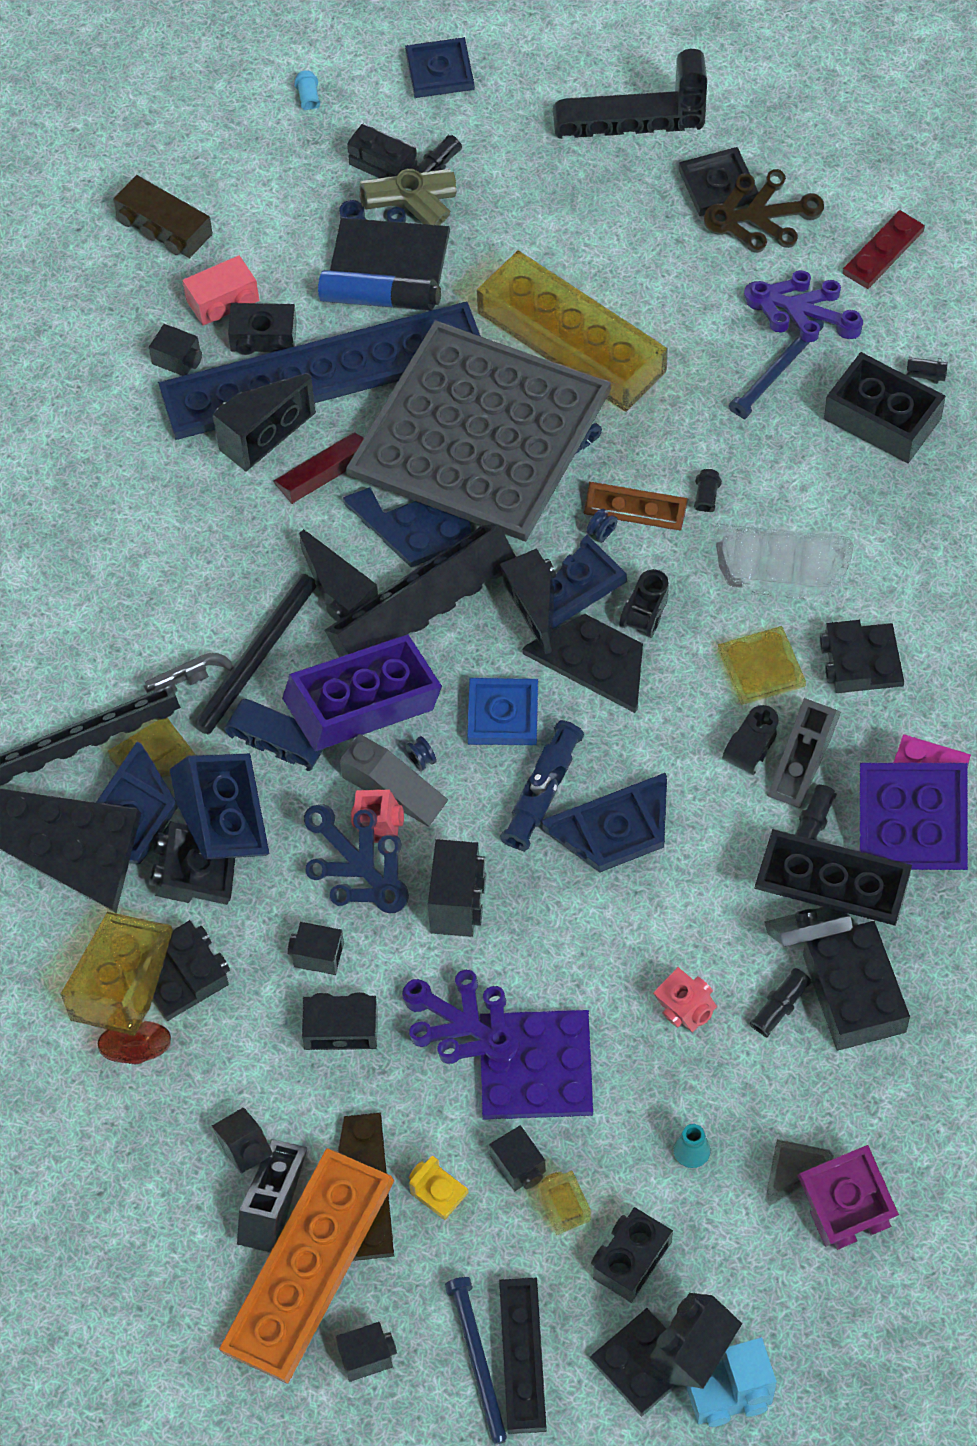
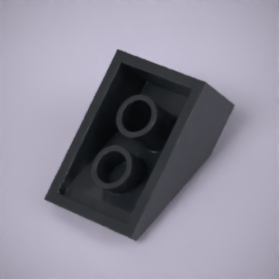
M305 373L236 394L228 402L219 405L215 413H213L219 450L245 472L252 468L316 413L311 376Z

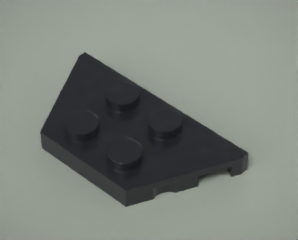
M583 614L553 630L551 653L545 655L537 640L528 643L522 649L523 655L629 711L636 713L638 710L643 643L587 614Z

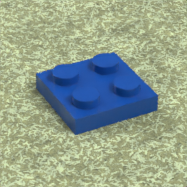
M469 679L468 745H537L538 679Z

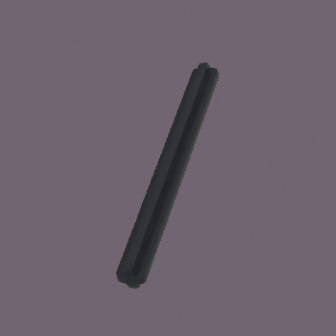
M302 574L298 577L195 719L194 724L198 731L208 735L214 730L316 588L314 578L309 577L307 574Z

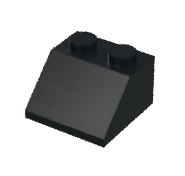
M689 1292L687 1297L680 1302L677 1313L667 1330L658 1338L657 1346L650 1356L652 1377L657 1382L704 1389L743 1323L713 1295Z

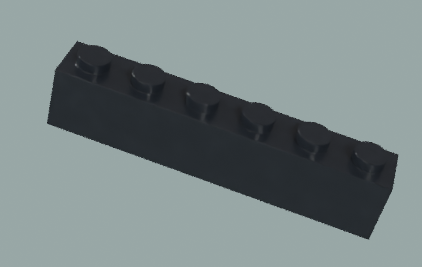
M493 524L482 525L324 631L339 657L407 635L410 632L420 631L427 627L429 620L437 614H444L452 610L456 606L455 602L464 596H471L479 592L483 588V583L491 578L502 576L500 564L516 556L501 526Z

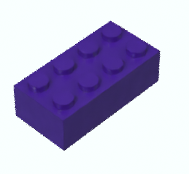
M409 634L289 674L282 699L314 751H318L355 738L358 734L364 735L432 711L442 685Z

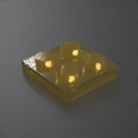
M782 626L718 644V652L741 705L806 686L805 677Z

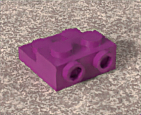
M865 1145L797 1175L812 1208L810 1214L825 1247L834 1243L836 1249L839 1250L857 1242L856 1233L868 1229L870 1235H874L892 1227L889 1219L899 1215L869 1145Z

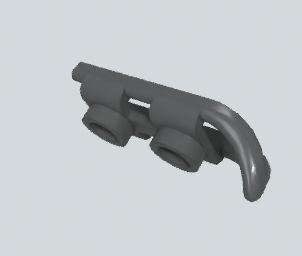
M207 653L145 681L146 685H144V688L148 693L171 684L174 693H176L178 690L175 685L185 680H188L189 684L193 685L198 681L208 678L209 676L206 672V666L208 665L221 666L229 671L234 666L222 654Z

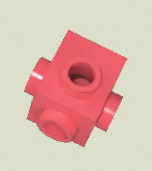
M390 789L356 790L355 802L351 810L352 826L355 827L353 818L358 811L371 809L377 815V824L374 827V843H378L383 836L389 834L398 836L399 826H403L404 809L402 805L398 804ZM365 813L360 818L362 825L368 826L370 824V817Z
M679 967L653 992L659 1003L665 1008L662 1014L675 1027L678 1028L683 1024L692 1033L699 1026L707 1023L713 1011L717 1008V1005L710 996L713 992L712 988L699 976L693 980Z

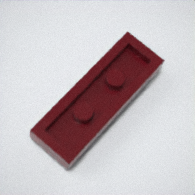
M899 210L843 268V275L869 289L924 232L925 225Z

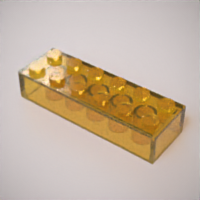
M519 250L477 289L478 314L547 360L611 382V391L606 399L625 412L667 372V347Z

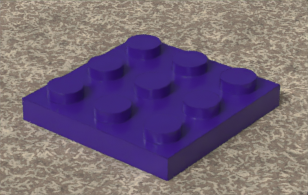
M860 763V852L912 865L911 870H968V763Z
M589 1010L504 1013L506 1027L513 1029L517 1033L520 1046L515 1057L503 1063L490 1059L486 1054L481 1055L483 1120L593 1116ZM490 1013L480 1014V1022L491 1028ZM499 1041L496 1044L500 1045L503 1044L505 1041Z

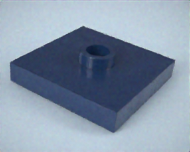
M465 37L405 45L414 98L475 90Z

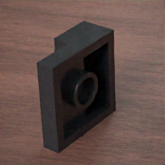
M860 619L826 623L825 633H820V647L822 654L828 653L829 662L825 663L827 682L834 683L835 693L904 686V677L893 623L861 626Z
M170 821L163 833L157 834L154 843V853L160 854L159 865H153L150 875V885L156 886L155 896L189 903L192 898L227 905L232 895L235 858L204 860L188 826Z
M190 920L160 937L159 946L130 962L132 970L166 1021L171 1020L229 985L226 973L230 971L226 960L220 952L215 955L212 954L208 948L212 942L203 926L195 928Z

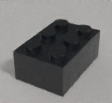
M860 352L827 395L824 419L909 464L942 419L946 396Z
M875 920L854 925L849 931L813 939L804 943L803 958L837 1051L907 1032L910 1015Z

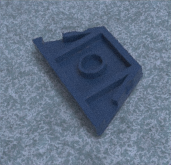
M138 741L96 801V803L135 808L141 812L129 861L130 864H141L155 843L157 834L163 831L178 808L174 796L144 746Z
M662 773L541 820V827L544 832L599 873L662 849L665 843L667 775Z

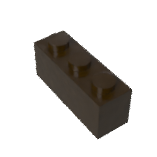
M136 175L113 198L116 217L120 223L126 227L131 225L136 227L151 241L157 239L165 244L166 248L175 255L181 253L190 259L213 234L209 215L139 175Z

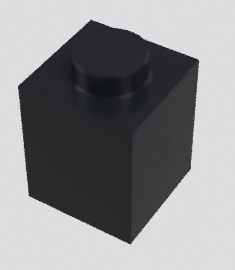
M165 323L149 345L153 365L181 376L187 375L191 368L196 369L202 359L198 336Z
M300 922L297 934L292 933L288 943V955H292L294 967L336 975L344 946L342 929Z
M244 1107L212 1125L222 1149L241 1174L274 1155L261 1127Z
M521 1125L489 1144L491 1159L514 1192L521 1187H524L526 1190L530 1189L543 1179L542 1174L546 1172L545 1159Z
M380 1321L335 1336L349 1382L393 1368L391 1356L397 1354L396 1346L391 1332L383 1333Z

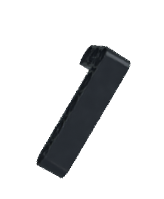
M690 48L678 54L676 59L675 91L565 98L557 101L552 108L555 135L559 139H563L562 136L573 135L574 138L593 137V134L611 136L624 135V132L642 134L654 133V130H666V132L685 131V128H697V130H700L705 124L707 73L704 53L701 50Z

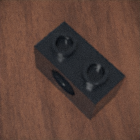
M231 303L228 329L231 352L250 355L254 352L272 353L294 347L297 326L295 304Z

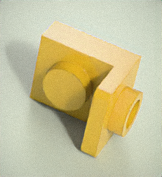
M433 1155L426 1163L423 1161L419 1162L409 1176L410 1194L444 1220L448 1218L469 1193L467 1187L440 1168L439 1160Z

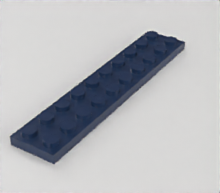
M467 301L158 382L175 440L215 430L213 413H215L219 405L228 402L236 394L305 373L309 374L312 378L315 403L398 382L435 320L481 336Z

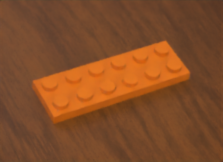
M326 1148L219 1348L223 1354L286 1384L289 1383L394 1183L391 1175Z

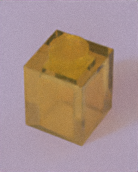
M572 1170L564 1174L562 1172L552 1173L546 1176L542 1183L538 1184V1198L556 1236L591 1221V1209Z

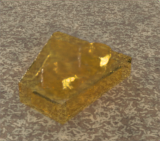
M168 718L155 721L107 751L110 760L119 769L138 741L144 746L162 777L171 776L170 768L187 756L196 755Z

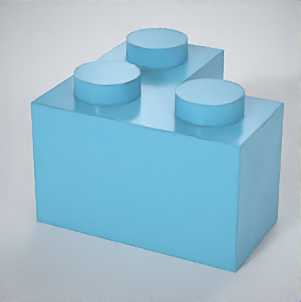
M762 1337L729 1346L723 1355V1360L717 1365L704 1389L686 1386L698 1425L708 1423L709 1427H717L728 1423L732 1415L745 1412L747 1417H752L768 1410L767 1405L773 1403L777 1381Z

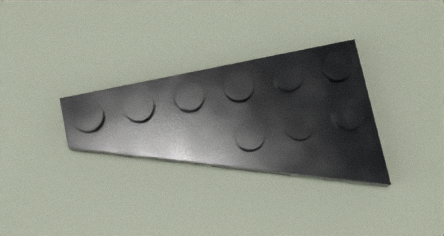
M0 789V851L11 855L18 861L66 885L84 897L101 904L108 910L117 913L141 812L135 808Z

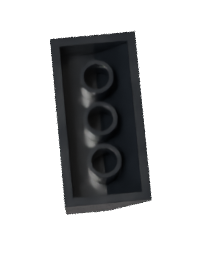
M772 829L754 889L896 926L905 898L912 865Z

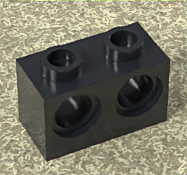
M636 1207L632 1209L628 1217L622 1215L618 1219L611 1233L614 1235V1238L608 1247L602 1245L591 1261V1265L594 1266L593 1279L631 1303L671 1245L673 1237L672 1229ZM635 1233H644L650 1240L644 1244H637L630 1237ZM615 1263H623L630 1270L625 1274L619 1275L613 1273L610 1267Z

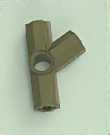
M405 169L398 176L360 181L359 184L360 200L365 210L397 205L402 209H408L422 224L441 225L450 215L451 211L439 199L453 198L457 193L456 178L454 172L450 169L423 173L413 169Z

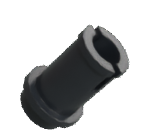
M909 356L906 375L914 378L935 380V384H938L939 381L945 382L948 362H943L942 358H938V361Z
M703 469L695 479L698 488L694 508H696V511L714 512L717 488L721 486L722 480L717 471Z

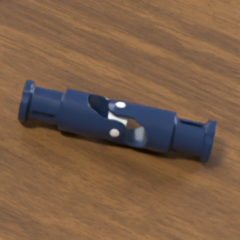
M560 720L556 723L554 727L555 734L550 744L545 745L535 765V769L512 811L513 818L508 829L502 831L500 835V840L505 845L523 852L529 849L531 845L529 839L535 827L540 826L541 820H543L557 792L558 785L563 780L573 760L571 754L576 744L582 741L584 737L582 729L572 722Z

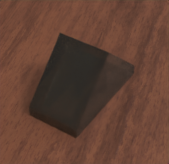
M777 1139L765 1199L768 1205L771 1206L802 1187L797 1175L832 1160L834 1156L831 1151Z

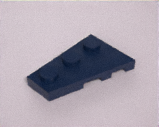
M588 535L580 541V548L573 555L569 554L562 562L563 567L557 572L556 577L552 578L554 587L553 628L628 582L626 572Z

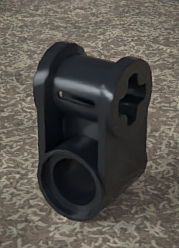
M651 569L641 574L631 597L623 608L619 627L626 628L629 626L646 632L647 637H653L668 601L669 582L665 573L660 570ZM658 589L660 591L656 593H651L647 590Z
M758 705L752 708L738 731L729 740L722 759L751 775H755L754 769L759 761H764L767 751L776 738V728L779 723L777 712L767 705Z

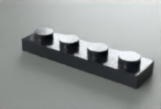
M537 1277L499 1280L508 1434L547 1432Z

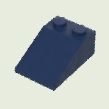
M250 753L187 756L170 768L176 804L204 860L257 857L270 854Z

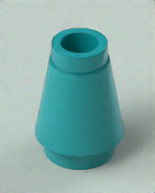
M697 1124L687 1125L674 1144L673 1151L676 1160L688 1168H697L704 1165L711 1154V1148L704 1129Z

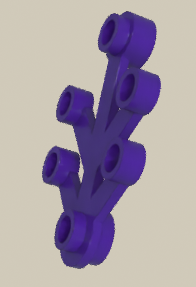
M798 270L792 274V279L771 285L764 281H754L745 287L744 298L747 305L754 310H763L770 321V328L775 332H785L789 327L791 317L800 331V338L806 342H815L819 338L820 325L815 321H809L806 315L837 325L838 335L845 339H856L862 332L863 319L859 312L846 310L843 313H839L814 305L826 300L835 301L840 297L841 285L835 280H826L823 282L821 289L792 297L782 294L795 290L799 292L808 290L811 281V275L808 272ZM776 306L785 308L788 314L784 311H778Z
M462 970L455 976L457 989L461 993L463 1012L432 994L429 984L423 980H410L403 988L402 996L408 1009L413 1012L429 1009L450 1022L449 1024L430 1027L428 1023L420 1021L414 1023L409 1030L413 1044L418 1047H425L431 1042L442 1040L438 1044L437 1051L443 1063L453 1064L459 1059L485 1054L490 1059L500 1063L510 1061L515 1057L520 1042L517 1033L513 1029L506 1027L504 1014L506 997L501 987L491 986L483 993L485 1006L490 1010L491 1028L479 1021L476 998L478 980L472 970ZM464 980H472L467 985L461 984ZM421 989V992L418 994H411L412 991ZM494 996L500 997L497 1001H489ZM419 1032H427L422 1037H416ZM472 1035L479 1040L459 1045L456 1040L451 1038ZM499 1041H505L503 1044H496ZM449 1048L455 1049L451 1054H444Z

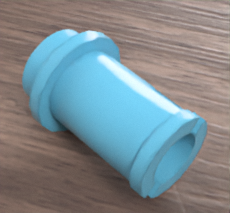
M308 70L299 72L294 85L299 90L301 108L303 110L319 108L317 76Z

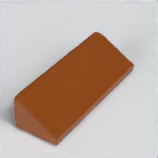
M589 481L584 514L594 516L599 510L592 509L593 507L675 521L676 523L608 512V516L614 515L621 521L682 531L689 499Z

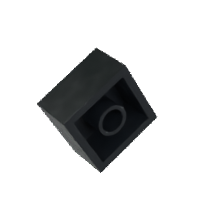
M435 839L428 897L431 934L473 937L474 925L481 926L483 914L481 899L482 894H485L486 873L485 856H479L478 842Z

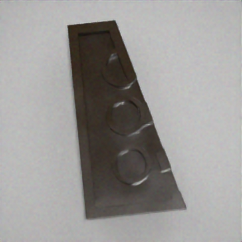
M381 1112L344 1116L338 1153L387 1174ZM389 1193L353 1261L395 1257Z

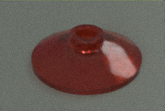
M130 1021L115 1025L104 1031L100 1035L97 1044L100 1054L106 1059L135 1065L154 1059L167 1051L171 1044V1035L167 1028L158 1023L144 1021L140 1024H134Z

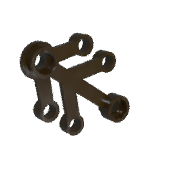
M773 169L768 172L765 185L748 208L735 210L743 196L750 194L755 185L754 178L750 174L744 173L737 177L735 188L723 204H714L706 210L704 224L713 234L723 235L729 233L747 245V248L754 253L762 252L767 244L766 236L761 232L750 233L738 223L750 222L777 240L780 246L790 248L796 244L798 239L797 232L790 227L782 228L770 219L800 215L806 220H815L821 216L824 210V201L819 195L808 193L800 201L766 205L775 191L783 187L786 179L785 174L781 170ZM776 176L781 182L775 184L770 178ZM747 181L750 187L743 188L739 182ZM813 201L817 204V207L810 208L807 202ZM721 214L726 220L719 222L715 219V215ZM785 234L790 235L793 241L786 242L782 236ZM758 239L762 242V245L759 247L754 246L752 240Z

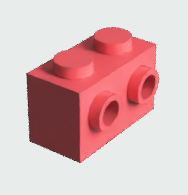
M240 255L182 280L186 301L202 326L229 315L231 303H256L260 301L257 281Z

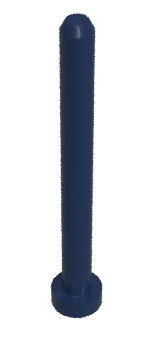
M814 319L813 321L820 325L821 331L824 327V322L820 319ZM799 335L742 397H735L729 403L730 411L745 420L752 413L751 406L810 342L803 341Z
M459 1277L445 1283V1289L448 1296L453 1295L491 1440L498 1445L506 1442L507 1435L468 1291L472 1290L473 1287L470 1277Z

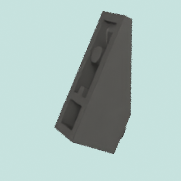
M806 698L803 699L768 792V797L801 808L829 746L841 714L840 711Z
M358 734L340 758L342 778L363 790L390 789L398 804L402 805L404 813L428 827L448 802L445 796L392 752L361 734Z

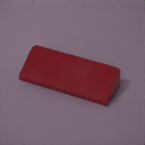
M354 432L273 480V482L289 502L293 504L345 473L348 464L364 438Z

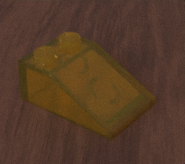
M107 912L60 994L70 1021L135 1036L150 1009L173 931L172 926Z

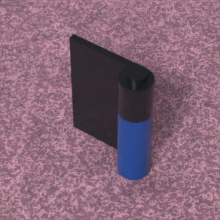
M341 218L330 270H323L319 277L318 295L320 301L432 311L435 305H439L441 300V287L439 284L450 227Z

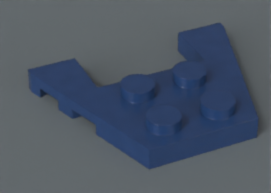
M371 487L343 497L345 506L350 511L352 510L369 529L371 528L382 538L383 542L410 567L429 561L471 533L470 521L417 501L384 513Z

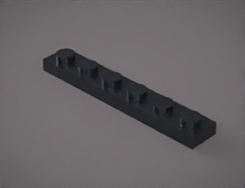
M171 684L1 753L0 786L10 782L13 776L23 772H36L52 760L70 758L79 749L89 745H102L111 736L118 733H130L139 729L145 722L153 719L161 720L171 716L175 710L181 708Z

